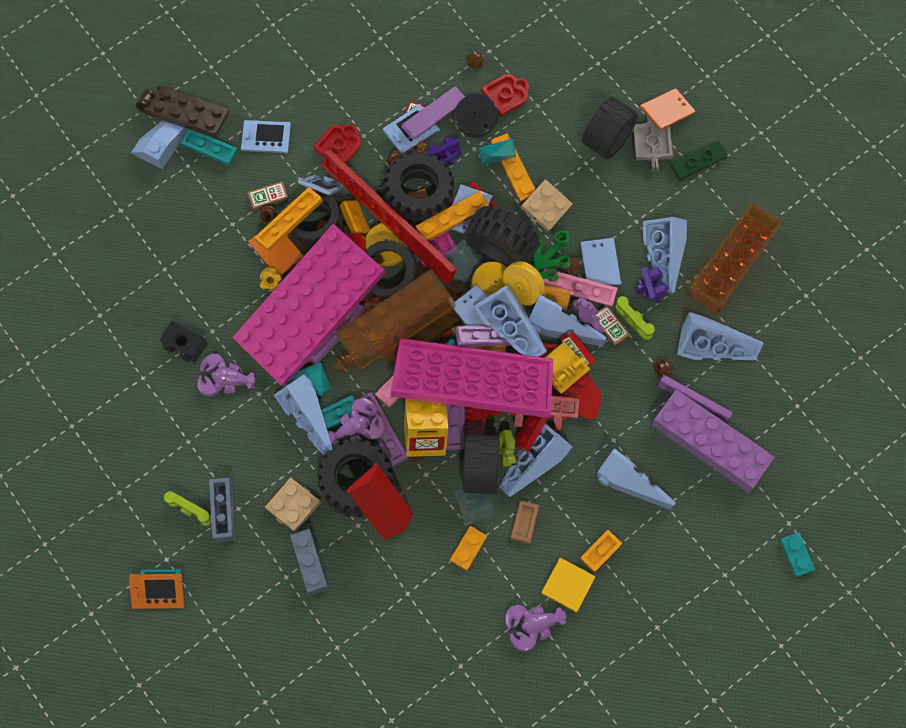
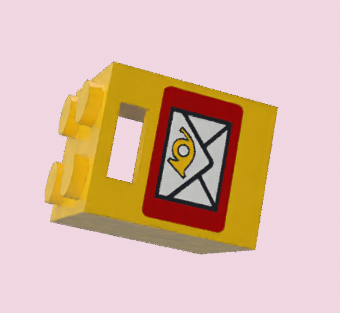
M405 399L404 434L406 457L446 455L448 435L446 404Z

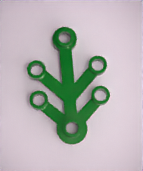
M562 230L555 234V244L543 256L544 245L540 240V246L534 254L533 267L537 271L555 266H560L564 269L570 267L571 261L568 256L551 259L561 247L565 248L570 244L571 238L567 231ZM556 269L540 272L542 279H548L551 282L556 281L559 277Z

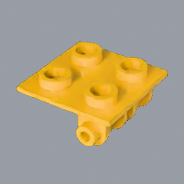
M565 342L545 357L553 359L552 385L561 394L590 370L585 364V359L583 357L579 358Z

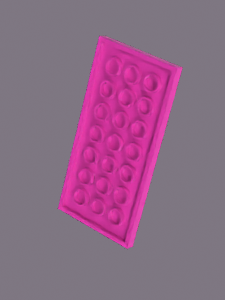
M333 224L232 338L284 387L381 279L386 271Z
M400 338L390 397L550 418L553 359Z

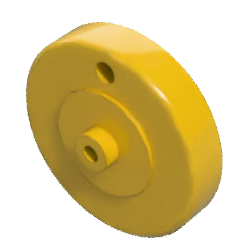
M383 223L371 228L365 238L366 250L369 246L379 241H394L408 248ZM391 251L382 252L373 259L380 266H394L403 261L398 254Z
M516 261L505 269L503 273L504 286L510 284L521 304L533 305L537 302L540 295H544V281L540 273L532 265L523 261Z
M499 262L482 264L472 275L471 289L478 285L487 297L505 287L503 273L507 266Z

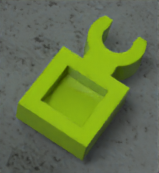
M504 430L499 434V454L503 456V467L512 466L511 464L516 463V458L512 451L515 449V439L512 436L511 430Z

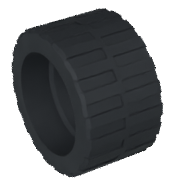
M615 97L608 98L591 118L583 133L582 143L604 159L612 158L623 146L634 129L638 113Z
M317 190L313 191L322 198L323 202L312 212L329 214L331 217L328 223L320 230L313 232L303 231L297 225L289 233L292 242L305 252H309L333 224L342 232L344 230L343 218L335 199ZM303 192L299 193L297 196H294L292 200L288 202L287 207Z
M379 241L369 246L364 252L372 259L382 252H394L403 259L406 272L403 280L398 285L383 287L376 283L369 292L384 298L400 296L410 289L417 277L415 257L401 243Z
M466 434L464 493L497 494L499 435Z

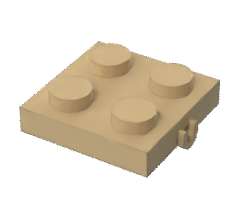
M545 179L523 203L521 208L531 216V220L534 223L538 222L546 231H549L570 208L572 203Z
M290 477L265 508L276 517L280 524L284 523L296 533L321 502L310 493V490L305 486L302 487Z

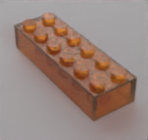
M751 202L690 285L686 295L718 316L776 236L783 222Z
M430 269L335 334L361 370L399 345L400 338L408 339L456 307L438 277Z

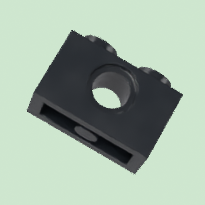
M171 321L160 338L166 351L180 354L179 357L186 362L191 360L196 363L207 346L205 338L174 321ZM181 341H187L184 346H179Z

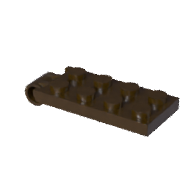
M158 85L157 93L144 90L136 103L137 109L144 112L145 115L212 138H216L229 115L228 108Z
M457 280L396 322L403 331L397 332L393 336L392 342L399 348L400 338L432 343L462 322L451 305L466 294L469 289L460 280Z

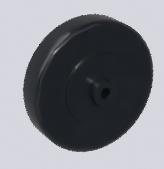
M470 94L457 104L454 113L455 123L459 130L468 137L480 138L486 136L497 124V107L486 95Z

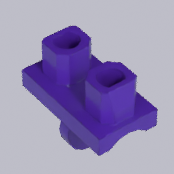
M451 137L444 139L443 145L440 147L433 144L427 148L429 156L435 155L439 161L443 160L450 166L454 165V158L462 155L460 141L458 139L453 140Z
M647 267L642 268L641 271L644 279L638 281L639 286L635 288L636 293L643 294L644 298H648L650 295L651 300H655L656 304L662 302L661 298L669 294L665 283L656 285L655 281L663 278L661 269L659 267L650 270Z

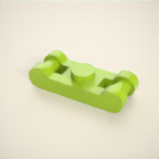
M619 297L615 307L616 311L644 340H650L655 327L650 323L647 324L643 320L642 315L628 305L629 301L626 297Z
M169 491L164 495V500L169 506L182 508L180 510L182 513L189 517L191 515L196 516L204 526L211 525V516L204 509L174 492Z

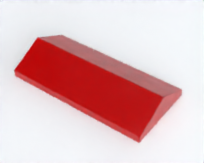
M375 464L346 491L382 539L386 540L405 531L413 512L379 465Z

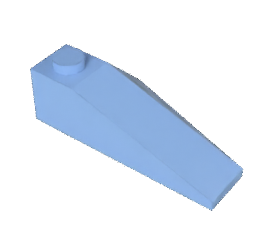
M162 120L140 138L131 153L163 169L188 129Z
M669 217L643 221L644 245L648 248V261H651L652 268L659 267L663 274V278L655 281L656 285L665 283L669 293L675 291L686 244L687 220Z
M510 284L474 306L482 321L496 331L500 337L508 341L522 355L539 357L547 352Z
M542 295L539 296L529 317L537 334L561 338L565 334L574 331L582 343L604 346L607 337L587 324L581 325L573 314L566 315L561 311L563 307Z
M689 312L681 330L677 355L693 360H702V358H713V360H720V358L756 360L763 342L712 319Z
M302 375L274 394L288 416L292 414L296 418V425L308 432V439L323 455L327 450H333L318 398L309 378Z
M545 424L530 452L518 451L516 455L518 459L515 465L509 467L499 488L511 497L561 462L573 446Z
M614 449L598 470L596 475L598 481L606 487L610 486L618 491L671 510L675 502L658 486H651L648 477L644 473H637L634 470L635 465Z

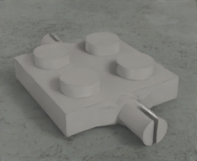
M648 116L646 123L635 125L633 129L635 161L649 160L651 161V170L658 171V160L672 159L673 157L670 126L660 131Z

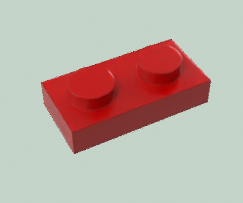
M529 415L521 431L516 436L514 447L517 450L530 452L547 418Z

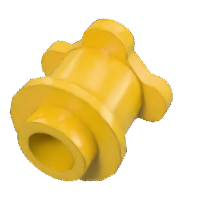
M265 268L261 272L260 287L262 289H271V291L277 288L281 276L276 269Z

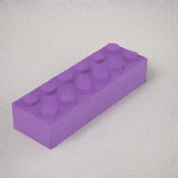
M677 389L651 425L748 493L754 488L775 458Z

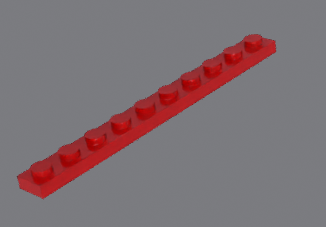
M331 150L326 151L321 166L446 284L452 282L457 268L356 175L351 168L340 160L338 156Z

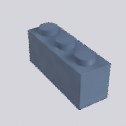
M230 478L210 479L212 539L216 543L236 541L233 483Z
M310 529L290 535L308 594L312 596L329 590Z

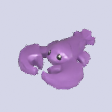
M579 297V300L575 299L572 302V306L578 314L579 320L583 323H588L587 325L599 333H604V328L596 316L598 311L593 304L584 297Z
M219 354L206 356L200 365L201 372L209 365L206 372L213 371L212 378L216 383L213 384L207 376L204 378L206 383H203L202 375H199L197 380L200 393L208 397L218 394L223 387H225L224 393L230 394L235 392V386L247 385L248 389H252L256 383L254 373L251 372L246 376L238 372L240 368L238 365L229 363V368H227L224 359Z
M366 398L354 401L351 407V418L346 413L339 419L343 426L336 433L328 432L331 444H339L340 440L348 438L351 439V442L355 438H360L362 442L363 439L359 435L370 440L381 438L385 433L386 426L381 415H378L379 424H375L376 419L374 418L369 430L367 429L368 418L359 415V412L367 415L372 414L371 411L367 410L368 407L372 408L376 413L378 411L376 405Z
M521 605L510 607L505 615L507 628L511 629L512 619H515L513 625L516 627L523 616L525 619L522 622V628L530 634L527 636L521 632H516V635L520 637L518 640L514 637L513 633H510V640L513 646L520 651L526 652L533 649L539 633L540 640L551 636L549 627L557 622L562 626L566 624V615L561 608H557L554 614H544L542 607H532L531 610L534 613L532 614Z

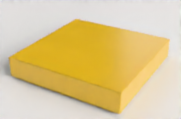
M559 558L541 594L577 613L596 576Z

